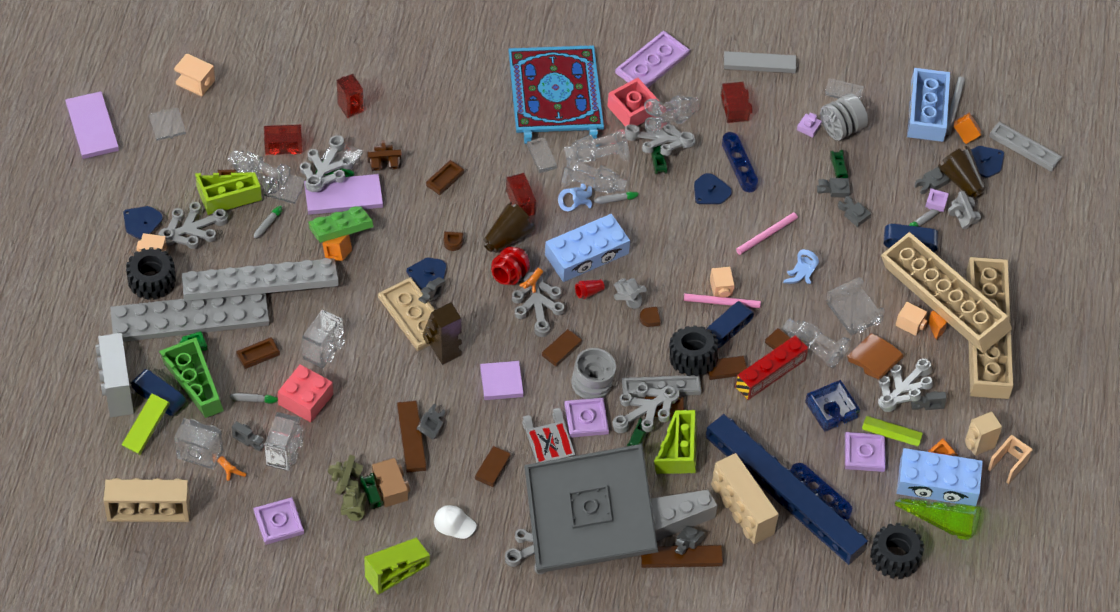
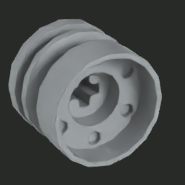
M854 94L844 95L837 101L824 105L820 111L822 124L834 140L840 141L844 137L864 129L868 124L865 107Z
M589 348L577 356L571 379L572 388L576 394L584 399L604 398L610 392L616 371V363L612 355L599 348Z

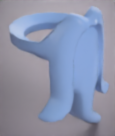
M582 183L581 187L562 190L558 196L560 208L564 211H572L579 205L585 204L590 209L592 202L588 198L592 195V187L588 186L587 191H584L586 185ZM567 193L573 195L574 204L571 207L565 206L563 201Z
M802 249L797 254L798 262L795 268L787 271L790 276H794L796 273L797 275L794 278L784 280L783 283L795 284L805 277V282L811 284L809 277L817 267L819 259L813 252ZM802 255H807V256L811 257L813 260H810L808 257H801V256H802Z

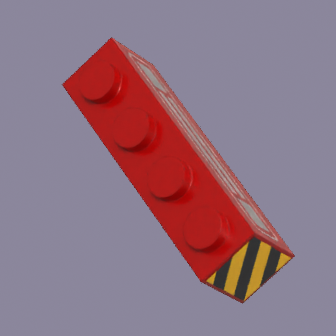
M796 335L739 373L735 388L747 400L751 399L806 361L808 347Z

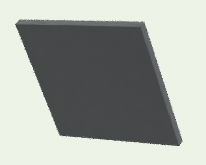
M642 444L524 465L537 573L658 552Z

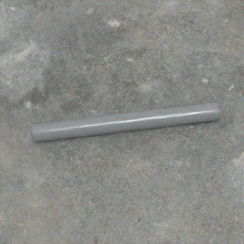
M958 77L947 118L946 135H950L952 132L965 81L964 77Z

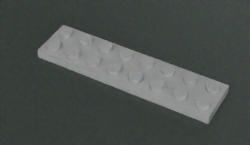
M323 258L312 261L304 260L301 262H284L281 264H265L240 268L229 267L199 272L190 271L182 273L184 301L333 287L338 286L335 259Z
M265 293L191 301L176 299L110 307L113 334L122 333L123 342L188 335L200 331L206 333L269 326Z

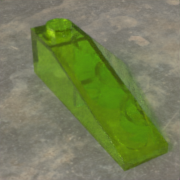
M899 498L895 501V506L951 535H957V538L962 540H969V538L976 534L982 512V507L956 503L955 506L949 507L944 502H932L931 505H928L925 500Z

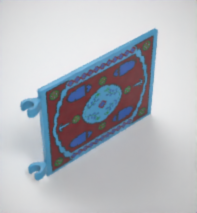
M594 45L508 48L516 133L524 132V144L532 143V132L589 130L590 141H597V130H604Z

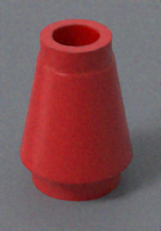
M601 279L579 281L575 284V293L578 298L586 299L604 290V282Z

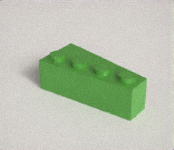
M197 338L159 351L165 366L205 418L224 411Z

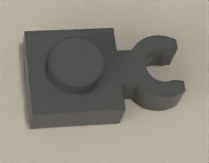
M937 167L925 173L923 179L916 180L914 187L923 186L920 193L925 194L929 188L937 190L947 185L949 178Z
M846 196L844 200L847 204L841 201L838 202V208L845 211L844 216L856 227H859L871 218V212L859 202L854 205L849 196Z
M438 277L430 281L421 290L423 295L418 300L426 304L428 301L432 302L441 295L445 280Z
M937 391L926 393L925 396H921L920 400L911 402L912 410H918L925 407V410L944 409L946 393Z
M433 404L428 412L423 415L416 428L432 440L436 437L443 423L439 419L445 414L444 409L440 413L435 411L436 404Z
M237 421L233 424V438L248 447L251 445L257 451L262 450L265 446L262 443L264 441L262 437L254 435L252 429L246 424L242 425Z

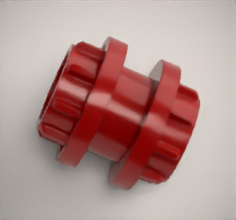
M506 247L491 263L494 279L503 285H515L529 271L530 262L527 253L518 247Z

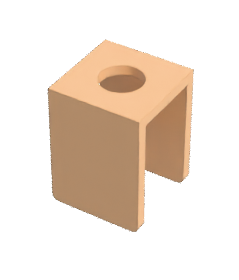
M185 54L174 68L176 72L181 74L176 81V85L200 96H203L215 81L214 66L190 54Z
M1013 435L992 456L988 470L991 471L1007 452L1019 459L1010 470L1006 482L1008 484L1028 463L1032 448ZM1015 446L1019 447L1023 453L1018 452Z

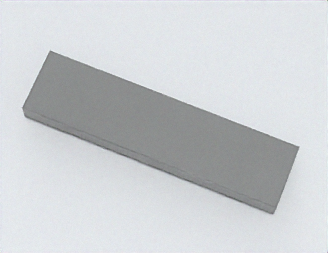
M724 51V69L795 73L796 55Z
M998 122L989 134L990 138L1051 172L1061 161L1062 156L1001 122Z
M695 375L622 378L623 393H629L632 398L640 397L637 395L636 387L641 383L653 389L674 386L679 390V396L701 395L700 377Z

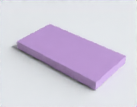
M662 31L617 67L615 73L626 82L639 78L648 88L690 54V49L667 32Z
M102 92L65 99L82 159L119 151Z
M379 174L345 177V180L341 183L332 181L325 184L318 192H310L305 186L308 215L342 212L355 206H362L363 209L383 208Z

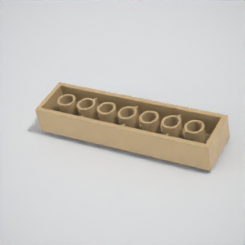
M910 232L881 255L885 268L982 353L1012 330L1009 317Z
M970 257L966 269L967 282L1003 311L1010 321L1008 260ZM1011 331L984 353L969 341L970 396L1009 399L1013 388Z

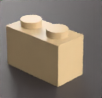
M993 412L971 420L965 443L975 456L996 447L1002 426Z

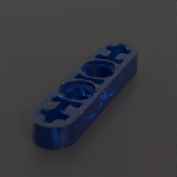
M727 132L722 138L723 149L741 188L745 192H754L758 186V178L738 135L733 132ZM737 152L740 153L742 156L736 158L732 156V154ZM743 166L746 167L748 170L742 172L738 168Z
M793 464L791 472L799 481H803L814 494L816 493L821 497L824 503L833 507L841 518L848 520L851 517L852 506L848 501L805 464ZM796 471H797V472H800V471L803 472V474H800V473H799L798 475L795 474V473H796ZM810 482H816L819 485V487L817 489H812L808 486V484ZM831 495L834 500L827 502L823 499V496ZM839 509H840V510H844V509H845V510H846V513H845L844 511L840 513V512H839Z

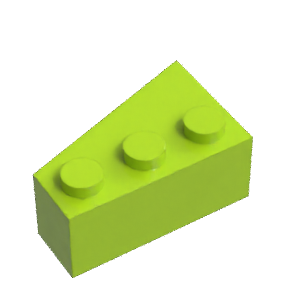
M255 172L231 173V175H219V173L201 175V173H195L196 186L207 215L213 214L217 209L228 210L262 200L261 186Z
M695 410L675 411L667 429V435L661 443L658 456L654 460L656 474L696 473L697 419Z
M417 537L365 556V578L379 595L430 565V555Z

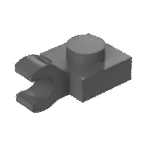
M830 178L829 182L826 179L818 180L817 193H830L831 197L844 198L850 195L848 178Z
M686 526L677 536L675 544L679 546L675 552L683 555L689 547L695 549L704 540L705 532Z

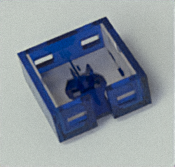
M841 380L806 395L805 403L824 432L838 427L839 422L843 421L845 424L859 417L860 408Z

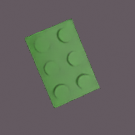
M362 206L351 207L343 212H334L326 217H317L313 221L308 222L309 229L319 243L373 227L372 219Z

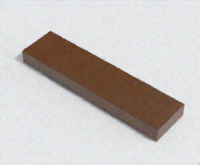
M417 401L397 402L406 473L426 471L422 435L416 429L420 422Z
M721 545L697 546L695 549L689 547L683 555L675 552L678 546H658V552L641 555V568L722 567L723 565Z

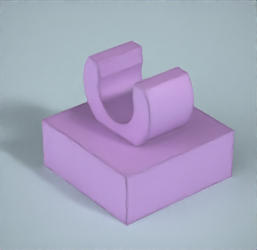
M810 112L809 115H804L797 126V131L813 138L820 128L822 121L816 119L817 115Z
M930 189L925 207L930 210L935 209L944 212L949 193Z

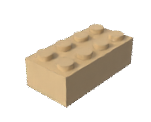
M735 453L716 462L711 483L712 488L716 493H719L724 506L730 509L735 522L741 525L746 538L750 539L753 544H756L774 535L779 514L738 455Z
M119 478L105 480L104 505L107 521L189 522L190 494L188 480H162L158 478L153 480H142L139 478L132 480H121Z

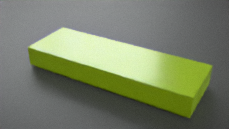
M151 394L123 441L122 446L140 455L170 403Z
M866 416L862 429L915 446H919L923 434L922 432Z

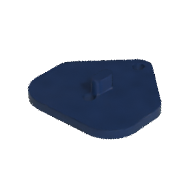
M977 146L971 149L982 177L989 178L1000 173L1004 157L1002 150L984 146Z
M705 173L694 182L695 202L697 204H722L731 196L732 190L715 175Z
M150 206L123 211L126 232L137 239H142L143 233L151 234L163 220L161 212Z
M427 257L408 267L406 273L413 279L418 288L422 290L430 281L438 277L444 279L446 264L440 259Z

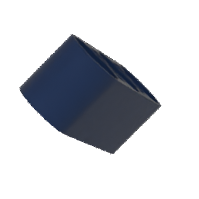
M888 224L885 226L883 243L887 248L893 246L910 232L932 252L935 253L938 250L939 233L935 229L901 224Z
M737 301L710 324L706 330L709 329L712 331V334L716 335L718 348H721L752 320L754 312L742 302Z
M144 369L130 383L132 388L146 400L149 399L151 394H154L168 401L170 405L165 413L169 416H173L186 403L185 397L179 391L148 369Z

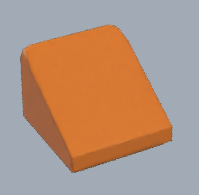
M932 311L928 324L935 339H938L945 332L948 322L938 313Z
M944 438L929 450L931 453L958 456Z

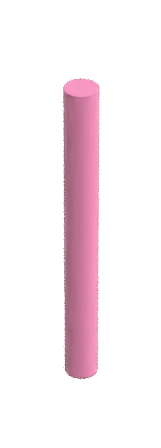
M793 212L736 248L737 253L741 255L798 218L797 214Z
M684 294V301L732 306L737 301H740L750 308H760L761 302Z

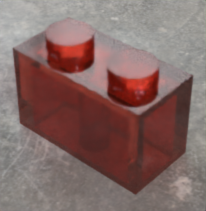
M354 74L343 76L336 80L337 104L345 116L349 118L364 112L363 88Z
M744 82L723 83L720 96L727 123L749 121V115L752 113V104L748 102L749 92L748 89H745Z
M301 124L264 126L265 155L302 153Z
M521 173L506 177V192L510 202H512V206L517 204L528 216L536 215V199L525 174Z

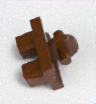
M381 140V146H374V151L368 152L367 161L370 163L372 171L382 170L381 162L386 161L389 163V169H399L401 149L393 150V145H385V140Z

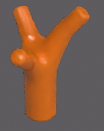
M537 268L528 280L520 284V287L526 289L531 286L532 292L536 293V282L543 274V270Z
M223 456L218 458L217 462L226 471L227 481H230L231 473L246 477V473L238 470Z

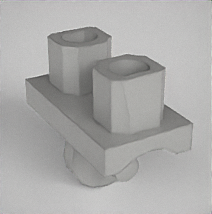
M960 191L958 197L951 202L952 206L948 212L951 216L957 217L962 229H967L971 224H977L981 219V215L979 212L972 210L975 204L973 197H967L965 191Z
M635 278L627 281L626 279H620L614 284L618 292L613 295L616 300H626L628 307L632 309L641 306L642 297L639 293L647 291L645 286H639Z

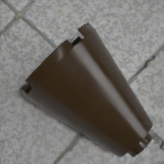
M964 146L966 150L961 151L960 148L943 159L944 164L942 166L939 163L938 168L962 191H965L968 197L977 199L984 194L985 185L970 147Z
M509 202L483 239L485 242L483 245L489 252L497 253L532 233L536 229L534 223L530 225L528 222L530 217L517 204L512 206V202Z

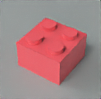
M636 78L609 92L607 107L624 126L630 124L638 126L658 115L660 101L639 78Z
M300 364L279 389L278 405L312 422L333 396V382Z

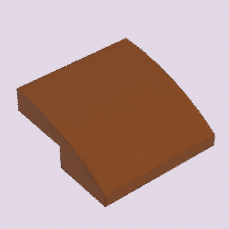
M871 333L847 357L848 362L862 367L865 374L880 380L903 358V354L889 342Z

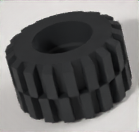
M149 247L148 250L143 248L141 252L136 251L134 256H130L129 262L126 264L128 286L140 298L142 296L147 300L149 298L157 299L158 296L162 298L165 296V293L169 294L171 288L175 286L176 274L173 258L171 255L168 256V252H162L160 248L154 250L153 247ZM149 271L159 272L153 276L143 275Z
M693 325V327L686 326L685 329L680 328L678 332L672 334L669 343L670 363L676 371L679 370L680 374L685 373L686 376H699V374H707V371L711 372L713 367H716L718 361V339H716L715 334H712L711 330Z
M891 523L887 525V528L883 526L880 528V532L876 533L870 558H872V564L876 565L875 569L882 571V575H890L892 579L895 576L898 579H903L904 575L909 577L911 573L914 574L917 571L924 552V542L921 540L920 534H915L916 530L914 528L909 529V525L906 524L900 526V523H896L893 526ZM899 547L907 554L895 555L888 548Z

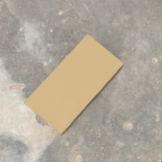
M410 277L378 293V298L415 349L420 351L430 346L423 338V331L431 312L435 309L429 301L424 304L418 300L423 293Z

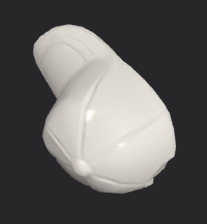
M447 505L441 507L434 518L435 528L439 532L460 539L470 537L477 527L475 521L457 506Z

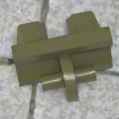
M349 455L348 460L343 463V467H341V462H336V465L329 466L328 473L332 476L331 480L337 481L339 478L335 490L336 494L341 495L343 491L346 492L347 486L358 485V481L349 477L352 475L358 478L363 466L354 462L355 456Z
M359 485L347 486L346 494L343 495L344 502L341 507V515L347 514L350 520L359 521L364 516L363 507L366 501V494L360 493Z

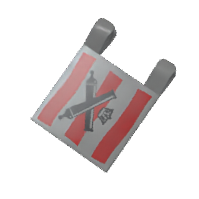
M560 408L553 409L552 417L555 423L536 428L533 427L530 415L523 416L522 424L536 463L575 456Z

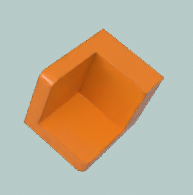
M970 112L954 121V128L965 144L981 136V129Z
M349 234L322 243L325 258L343 261L352 251Z

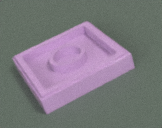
M519 361L480 364L484 400L523 397Z
M604 398L564 402L570 438L609 434Z
M845 432V469L884 472L885 436Z
M292 497L253 508L265 545L304 534V529Z

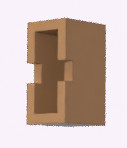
M395 458L372 464V473L378 488H381L382 492L380 494L384 506L388 507L408 501L410 487L408 481L403 480L402 476H404L401 464L397 465Z

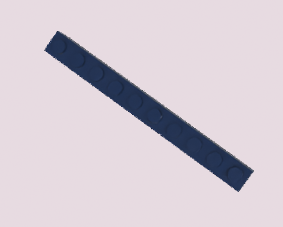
M723 414L707 427L706 439L727 457L736 453L757 484L848 565L865 552L868 542L865 536L857 532L846 519L841 518L833 507L824 503L821 497L816 493L814 494L803 481H799L790 469L782 466L775 456L765 451L764 447L760 443H756L748 432L739 428L733 419Z

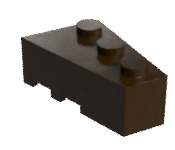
M452 302L432 311L423 331L425 342L430 344L442 365L462 355V351L459 349L462 340L458 339V335L462 333L461 317Z

